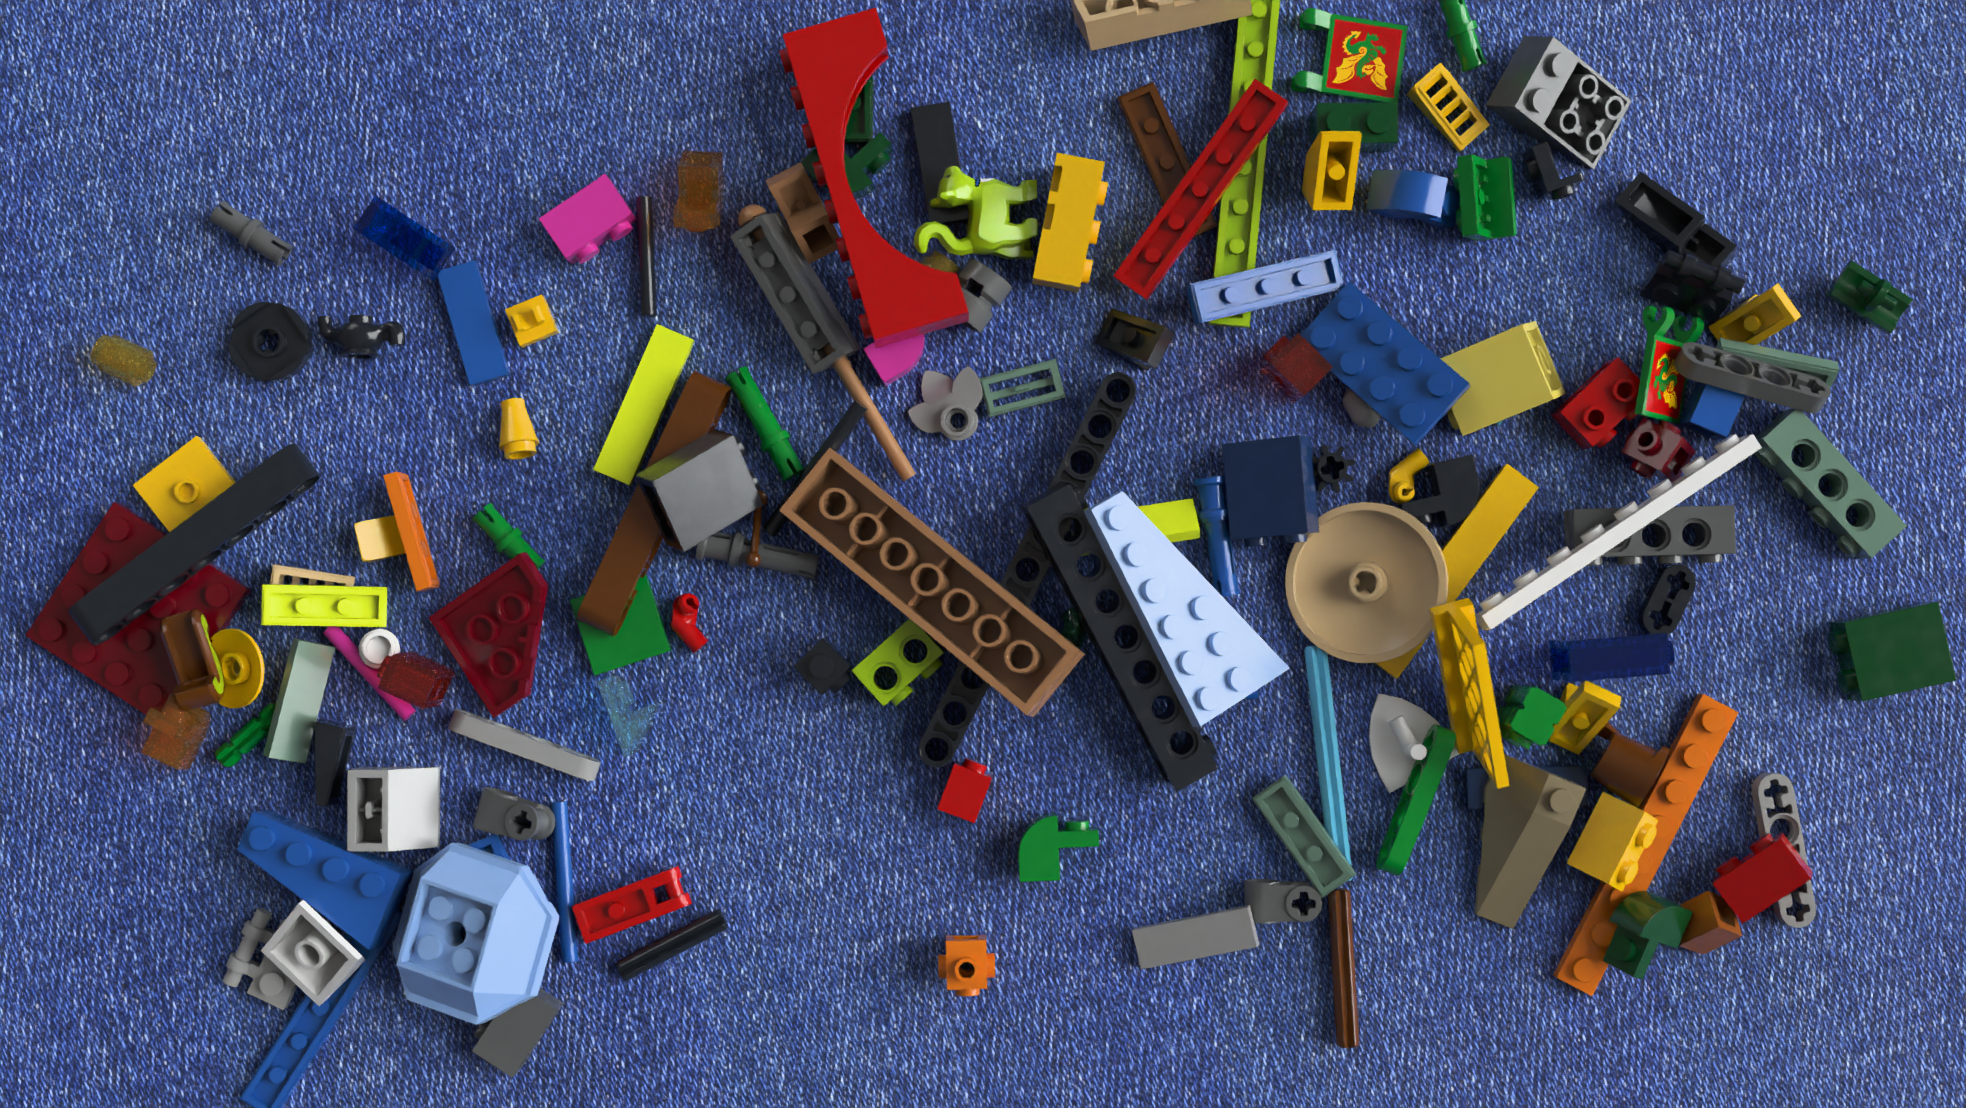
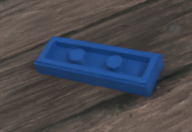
M473 260L436 271L469 385L474 387L511 376L478 262Z

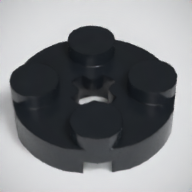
M258 302L252 304L237 315L231 327L234 328L231 334V341H229V352L232 360L243 373L265 382L284 381L295 376L303 369L307 360L314 352L312 334L306 320L296 310L279 303ZM267 332L273 336L279 335L280 340L275 351L271 349L264 351L262 349V345L266 342L264 335Z

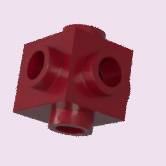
M1643 418L1637 428L1628 434L1625 446L1621 452L1632 462L1630 469L1648 480H1651L1653 475L1663 480L1669 479L1672 483L1682 474L1681 468L1690 462L1696 451L1680 435L1681 431L1674 425L1664 420H1660L1656 424Z

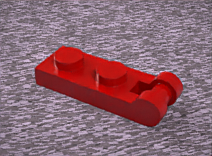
M679 866L666 869L571 906L585 944L692 904L689 893H684L679 878H682ZM664 885L669 899L658 902L654 888Z

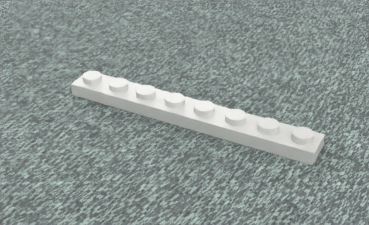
M1735 433L1714 446L1717 450L1716 454L1707 460H1704L1702 456L1692 460L1681 468L1683 476L1672 483L1669 479H1665L1647 491L1650 495L1649 499L1640 505H1637L1635 501L1625 505L1614 513L1617 520L1604 528L1602 524H1598L1580 536L1583 541L1582 544L1571 551L1568 546L1558 550L1546 559L1550 565L1540 572L1536 573L1534 569H1531L1513 581L1516 588L1504 596L1499 591L1479 604L1482 611L1475 615L1481 629L1491 630L1761 449L1762 447L1755 436L1751 434L1738 438Z

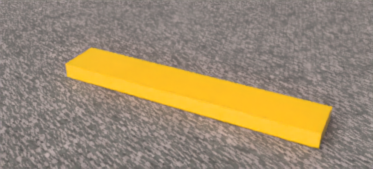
M1508 464L1502 466L1479 497L1472 511L1462 520L1441 549L1446 561L1449 579L1446 604L1454 602L1539 488ZM1426 639L1411 651L1399 657L1374 664L1394 679H1398Z

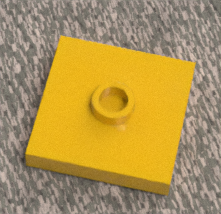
M195 436L133 484V487L166 529L171 532L236 482L201 437Z

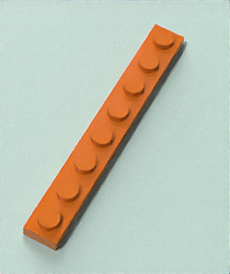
M1698 693L1670 747L1667 759L1657 779L1639 809L1656 818L1658 822L1655 826L1657 831L1652 844L1648 848H1644L1637 862L1638 871L1635 878L1630 884L1625 885L1622 892L1603 882L1600 883L1553 976L1593 996L1609 965L1602 960L1618 926L1609 921L1611 915L1626 897L1638 891H1647L1739 712L1705 694Z

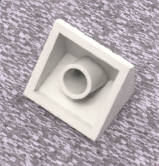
M304 900L295 907L261 950L318 1006L322 1005L366 961L352 945Z

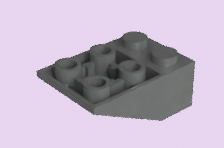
M1524 36L1486 106L1511 126L1542 143L1547 142L1549 147L1594 170L1632 101L1555 37Z

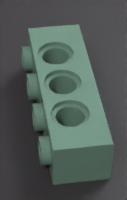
M1793 408L1784 410L1755 436L1762 447L1755 452L1757 459L1768 469L1774 468L1784 479L1782 485L1785 490L1794 498H1801L1811 509L1809 511L1810 517L1822 528H1829L1838 538L1836 545L1848 557H1855L1856 559L1873 558L1907 527L1803 411ZM1795 446L1801 449L1804 454V461L1800 467L1795 465L1791 458V453ZM1822 476L1826 477L1831 484V490L1827 496H1824L1819 490L1818 484ZM1849 506L1854 507L1858 514V519L1854 526L1850 525L1846 519V511Z

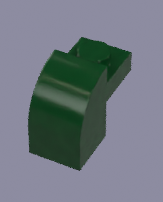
M881 132L851 159L844 152L846 177L854 199L862 198L875 190L873 182L867 175L870 172L874 175L878 174L891 161L889 156L892 152L891 143ZM815 148L801 163L809 178L819 189L830 196L827 185L819 187L812 163L820 161Z
M1638 891L1629 895L1616 907L1609 921L1618 926L1602 961L1632 977L1643 980L1658 943L1678 948L1693 911L1648 891Z

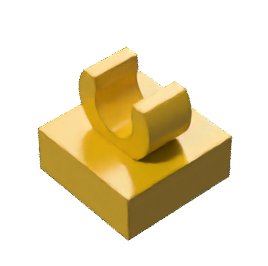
M542 294L505 309L519 346L522 348L559 333L547 301Z

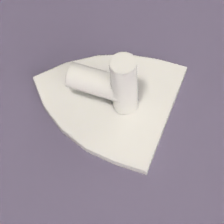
M1378 693L1370 716L1369 743L1371 757L1386 789L1391 793L1407 783L1415 760H1422L1426 757L1427 750L1422 745L1423 740L1432 725L1437 724L1440 726V724L1422 708L1402 698ZM1455 747L1453 748L1449 760L1459 755Z

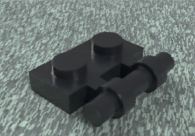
M1668 250L1663 261L1657 262L1642 283L1640 296L1714 324L1732 301L1733 293L1739 294L1741 292L1745 279L1733 275L1732 270L1724 266L1718 265L1715 268L1697 261L1698 257L1693 254L1684 252L1681 255Z

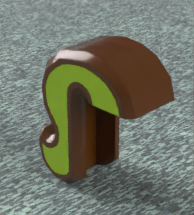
M197 609L164 617L160 622V634L178 683L171 695L175 704L183 711H190L219 703L225 692L224 675L218 655L209 638L210 628L205 615Z

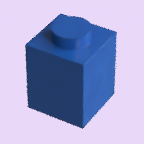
M1697 382L1678 425L1712 440L1727 438L1745 395Z

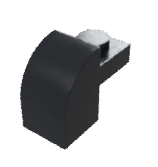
M1473 455L1427 465L1426 468L1433 497L1395 505V507L1414 516L1422 524L1435 521L1433 515L1435 512H1437L1440 528L1460 522L1472 511L1479 495V480Z

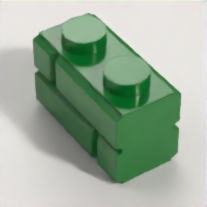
M1512 685L1504 699L1506 706H1500L1497 712L1501 738L1516 747L1521 746L1529 750L1532 744L1546 745L1555 730L1552 725L1559 723L1567 709L1565 703L1538 687Z

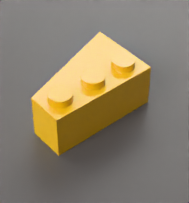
M1062 153L1056 154L1032 284L1079 293L1081 283L1089 284L1093 260L1086 259L1088 245H1096L1101 223V221L1094 220L1096 205L1104 206L1108 182L1101 181L1104 161Z

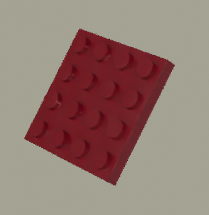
M114 502L25 636L157 723H162L176 705L171 694L175 686L178 685L160 634L162 618L193 609L201 611L210 628L209 638L212 644L213 640L211 637L227 628L252 589L210 563L116 635L99 645L93 646L70 617L68 610L77 601L167 535V533L123 504Z

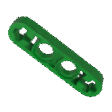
M1437 724L1432 725L1428 730L1422 743L1427 750L1426 757L1422 760H1415L1377 855V869L1394 876H1399L1404 870L1453 751L1456 740V733Z

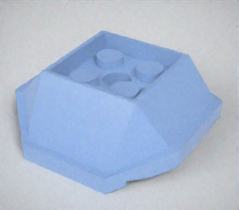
M450 843L414 870L392 947L407 1000L477 1025L483 1024L538 995L560 916L552 903L547 901L539 882L529 866L461 843ZM462 926H464L466 930V938L464 941L461 937Z

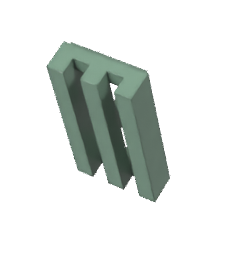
M1056 359L979 378L989 418L1066 398ZM1047 370L1051 371L1052 377L990 392L989 385ZM1052 385L1055 387V392L994 407V400Z

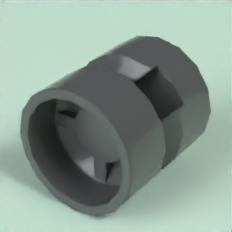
M970 258L958 275L969 311V321L961 324L981 334L993 317L991 312L992 306H1000L1011 291L1012 286L989 267ZM977 290L981 291L979 298L973 295Z

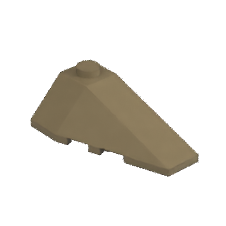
M1504 754L1510 786L1497 789L1491 778L1488 777L1484 787V821L1480 832V840H1482L1481 861L1477 872L1474 913L1513 929L1567 834L1586 788L1559 775Z

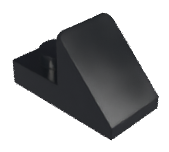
M1112 308L1094 343L1135 366L1148 371L1151 367L1157 369L1175 333L1160 324Z

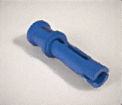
M1225 475L1194 479V486H1197L1199 489L1201 504L1198 518L1201 519V523L1205 522L1213 587L1222 597L1238 595L1240 593L1236 578L1233 546L1230 539Z

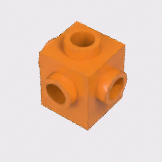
M986 935L946 936V954H938L939 979H947V990H955V995L957 996L979 995V989H987V978H995V953H987ZM964 962H969L973 965V968L965 970L960 965Z

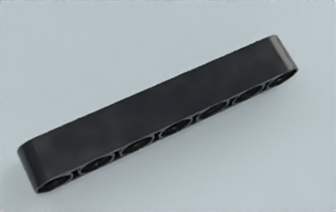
M293 443L282 448L77 601L68 610V614L93 646L107 641L318 482L321 475L297 444Z

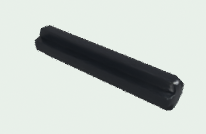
M717 909L620 959L616 963L617 971L624 981H628L726 930L728 927L727 920L722 911Z

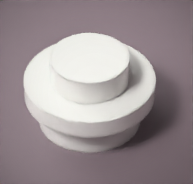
M375 629L366 633L359 644V655L362 661L374 669L390 667L396 662L400 654L398 639L393 633L384 629Z

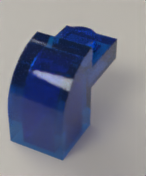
M376 195L353 228L432 281L435 280L455 250V247Z

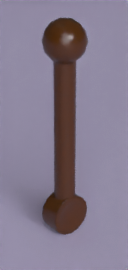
M759 490L758 494L763 503L762 506H764L768 502V497L765 492ZM762 506L754 510L750 553L745 558L747 565L750 567H757L761 563L758 548Z

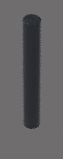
M639 196L636 197L641 316L654 317L657 316L652 197Z

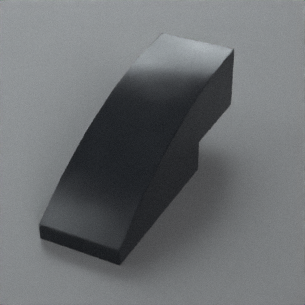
M1642 172L1635 177L1615 200V205L1665 253L1668 250L1681 255L1687 252L1697 256V261L1715 268L1718 265L1727 267L1735 258L1736 244L1707 225L1704 215Z

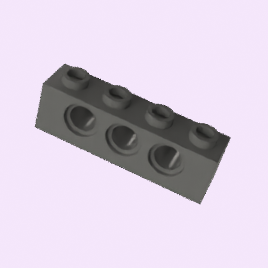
M1735 505L1673 507L1647 524L1655 530L1657 535L1653 546H1647L1642 539V531L1646 527L1644 526L1586 566L1603 565L1602 557H1618V565L1643 564V556H1657L1658 564L1683 563L1682 556L1697 555V563L1723 562L1722 555L1736 554ZM1621 508L1571 509L1564 511L1565 547L1568 546L1570 551L1583 543L1580 536L1598 524H1602L1605 528L1616 521L1614 513ZM1687 524L1692 526L1696 532V540L1691 546L1687 545L1682 538V531Z

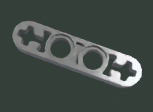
M461 709L454 710L448 729L463 736L588 781H595L601 761L594 757Z
M1765 772L1760 774L1752 784V797L1760 838L1770 833V827L1775 820L1785 819L1790 827V832L1786 838L1808 865L1794 788L1791 781L1779 773ZM1771 780L1773 784L1780 785L1781 792L1775 794L1776 806L1785 807L1786 812L1773 811L1767 814V808L1775 809L1773 798L1764 794V789L1770 788ZM1811 880L1800 886V891H1792L1794 901L1803 904V910L1797 911V918L1786 913V908L1791 907L1793 904L1791 893L1772 904L1774 913L1780 922L1794 928H1802L1813 921L1816 914V905Z

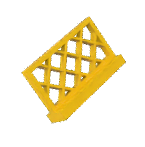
M1469 598L1429 608L1451 730L1456 733L1454 747L1459 754L1473 751L1497 789L1510 786L1486 646L1478 633L1474 605Z

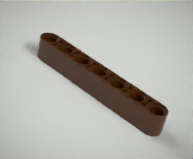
M694 371L677 401L646 468L714 430L729 401L732 387ZM639 483L577 614L578 621L613 637L620 630L638 592L635 590L639 578H644L663 540Z

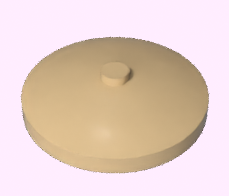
M1360 502L1339 506L1318 517L1319 533L1307 534V542H1297L1294 544L1285 574L1288 605L1295 622L1303 634L1326 653L1336 658L1356 663L1388 661L1418 646L1433 631L1429 608L1446 604L1449 579L1446 561L1432 533L1409 513L1397 507L1376 502Z

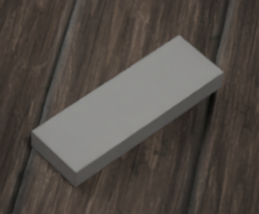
M1250 905L1136 927L1132 930L1141 970L1255 948L1259 945Z

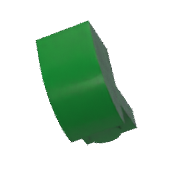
M1056 812L1036 818L1024 830L1019 841V881L1060 880L1059 848L1099 846L1097 827H1089V820L1065 821V828H1058Z

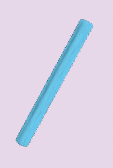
M1316 645L1305 647L1304 652L1324 829L1351 865L1328 653Z

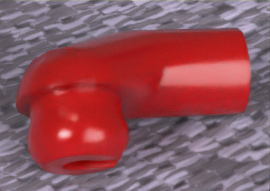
M684 593L678 596L673 603L670 626L676 635L695 654L709 640L696 627L699 608L698 598L692 593Z

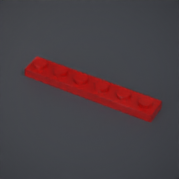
M1253 80L1115 272L1113 277L1146 301L1149 299L1288 106L1286 99L1258 80Z

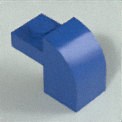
M1373 170L1366 210L1390 219H1418L1439 228H1454L1460 195L1454 186L1447 184L1448 179L1442 176L1412 170Z

